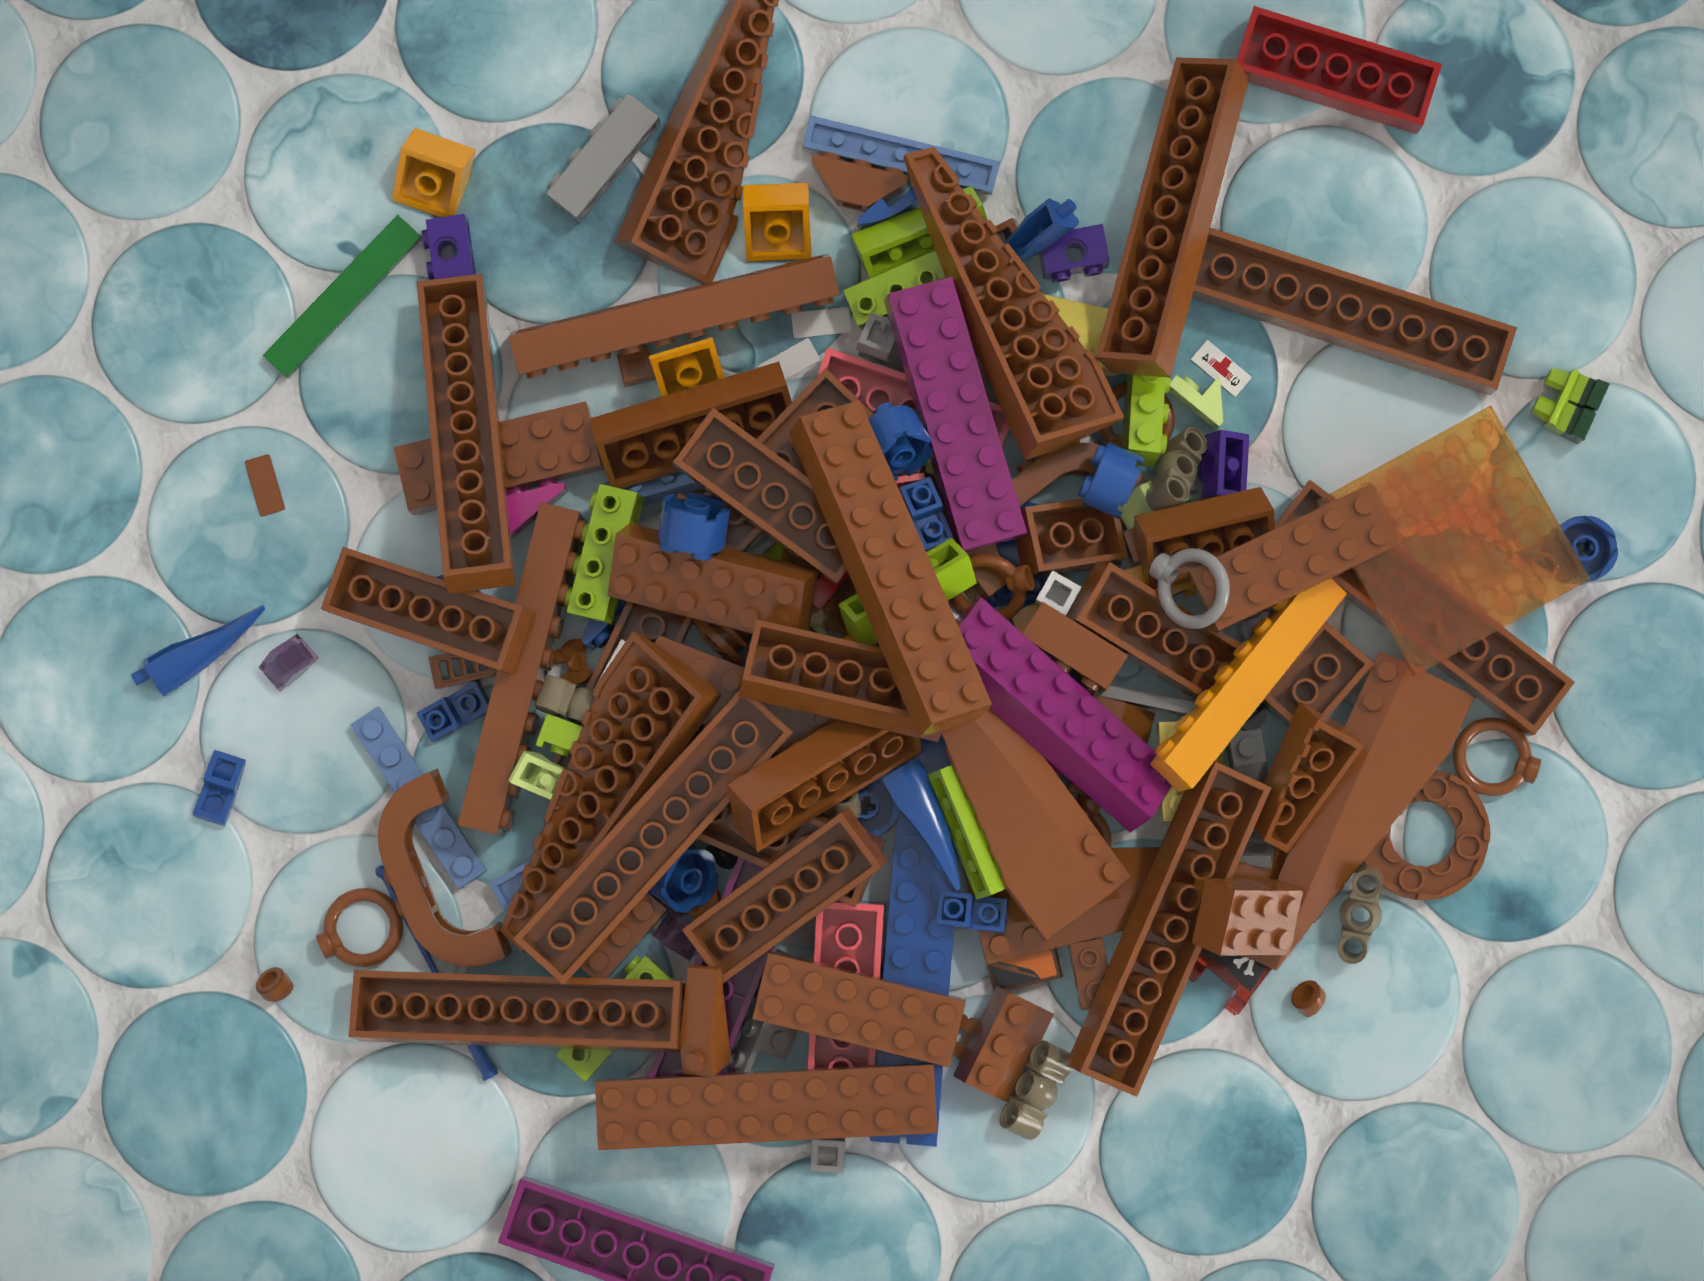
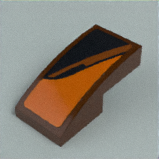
M1056 948L987 965L993 992L996 986L1010 990L1063 977Z

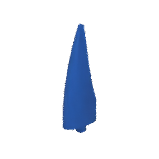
M1048 198L1024 218L1004 244L1009 243L1022 262H1026L1078 226L1079 220L1073 214V211L1077 209L1076 204L1071 199H1067L1060 204Z
M261 605L221 627L187 640L170 644L143 660V668L131 674L133 681L138 686L151 678L162 696L167 695L207 668L227 651L250 628L265 610V607Z
M920 759L911 761L899 768L896 767L881 779L896 806L929 845L955 890H960L958 868L951 836L941 805L926 770H924Z

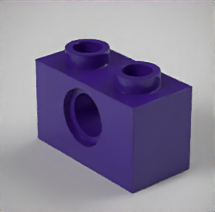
M465 214L427 219V229L422 230V239L425 250L430 249L431 261L426 262L429 280L475 275L476 269L469 221ZM453 245L456 247L457 251L453 258H441L440 254L445 246Z
M1103 224L1073 229L1060 240L1040 252L1039 256L1044 279L1052 278V282L1056 283L1070 280L1072 274L1084 272L1085 277L1104 273L1103 269L1108 268L1110 259ZM1069 248H1077L1081 251L1083 258L1078 262H1071L1066 258L1065 251Z
M1218 430L1204 435L1207 440V450L1201 454L1202 460L1199 466V501L1247 490L1250 434Z

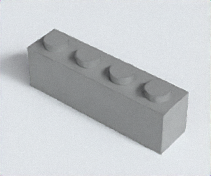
M629 93L624 99L619 97L612 104L608 111L610 116L603 124L599 122L593 127L588 135L589 142L583 149L578 147L571 154L567 161L569 166L562 175L559 172L555 174L547 185L549 189L546 193L548 199L579 224L661 125L659 116Z

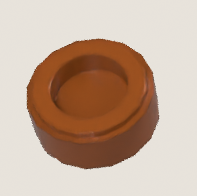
M274 967L260 975L256 982V990L263 999L269 1002H277L291 994L293 983L281 968Z
M1312 980L1300 983L1294 989L1291 996L1292 1005L1306 1017L1315 1015L1321 1009L1326 999L1325 991L1317 982Z

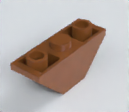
M822 152L821 155L813 154V169L836 206L866 212L881 198L886 203L908 188L909 176L903 175L904 171L900 169L885 167V170L872 168L870 162L854 159L853 163L840 160L841 157L830 152Z

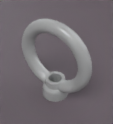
M1188 548L1175 553L1171 557L1166 553H1161L1152 562L1149 574L1158 580L1160 604L1166 615L1173 622L1185 628L1200 629L1213 624L1220 618L1228 604L1230 584L1225 568L1214 555L1205 550ZM1187 562L1203 564L1210 570L1215 579V600L1212 606L1201 615L1193 616L1182 612L1175 604L1171 594V583L1178 577L1180 566Z

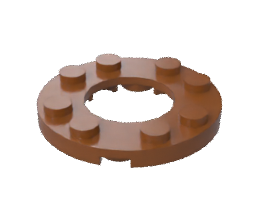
M1438 769L1434 771L1422 790L1418 791L1409 804L1417 801L1431 802L1443 808L1451 817L1455 835L1454 844L1449 854L1439 863L1427 867L1414 866L1404 861L1394 850L1390 838V827L1387 834L1363 862L1364 866L1372 865L1381 871L1383 875L1382 886L1396 895L1409 899L1433 900L1443 898L1465 887L1482 868L1490 842L1488 815L1476 792L1459 777Z

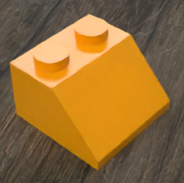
M414 128L401 147L392 200L438 217L456 215L471 176L476 149Z
M809 184L743 185L746 261L810 258Z
M713 337L649 356L661 397L725 378Z

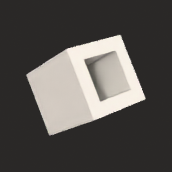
M1052 571L1035 604L1040 606L1042 602H1045L1066 616L1081 586Z

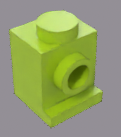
M547 714L536 746L545 749L546 744L549 743L552 744L550 751L569 757L573 742L578 740L583 727Z

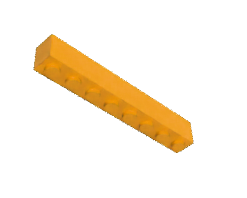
M1331 578L1272 606L1274 610L1268 617L1262 618L1254 626L1253 631L1255 634L1250 640L1244 641L1234 651L1233 655L1235 658L1230 665H1225L1217 672L1214 677L1216 682L1210 690L1206 689L1196 698L1194 703L1197 706L1190 714L1184 715L1176 723L1175 729L1177 731L1171 738L1165 739L1156 748L1155 753L1157 756L1150 765L1177 791L1193 789L1347 593Z

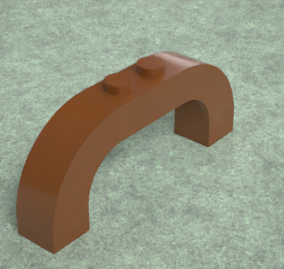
M1085 442L1071 443L1056 451L1044 454L1036 461L1030 458L1016 468L1019 474L1012 479L1019 506L1024 505L1061 477L1069 475L1084 478L1086 476L1092 477L1096 467L1091 466L1090 463L1099 445ZM1140 475L1138 476L1135 485L1142 480V477ZM996 545L967 552L969 556L978 553L1000 556ZM983 566L973 568L977 584L973 585V587L984 600L1007 584L1006 576L997 569Z
M437 768L403 785L386 804L378 828V847L385 867L383 869V876L389 887L393 886L397 896L395 904L399 915L402 918H406L411 932L429 953L445 962L458 966L474 967L487 965L504 959L512 953L507 938L500 932L501 922L499 921L478 930H464L449 923L439 909L413 844V827L419 815L423 811L450 799Z

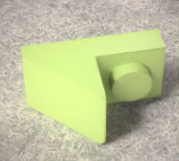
M1176 375L1170 383L1169 393L1217 431L1223 423L1220 377L1218 376L1207 391L1201 395L1198 392L1200 388L1194 381L1186 376L1182 379Z
M523 751L508 781L551 800L562 770L566 768L550 762L542 753Z

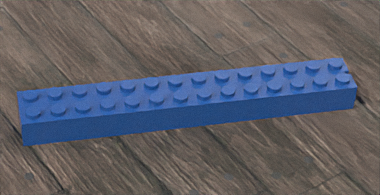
M942 734L939 742L920 738L922 752L901 764L900 767L920 759L928 775L950 766L951 762L945 751L947 745ZM900 809L895 825L883 979L949 995L954 928L936 925L939 892L957 891L929 845ZM951 838L959 875L960 857ZM877 1050L876 1065L929 1063ZM934 1064L937 1133L870 1136V1141L900 1144V1137H907L906 1144L937 1147L943 1066Z

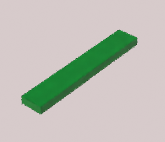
M397 214L262 356L288 379L422 240V237Z

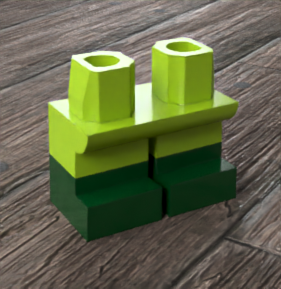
M1552 368L1549 370L1543 385L1558 392L1555 401L1539 395L1530 413L1545 421L1543 427L1579 444L1585 440L1597 414L1595 412L1598 411L1610 383L1600 379L1594 380L1582 375L1575 369L1566 372Z

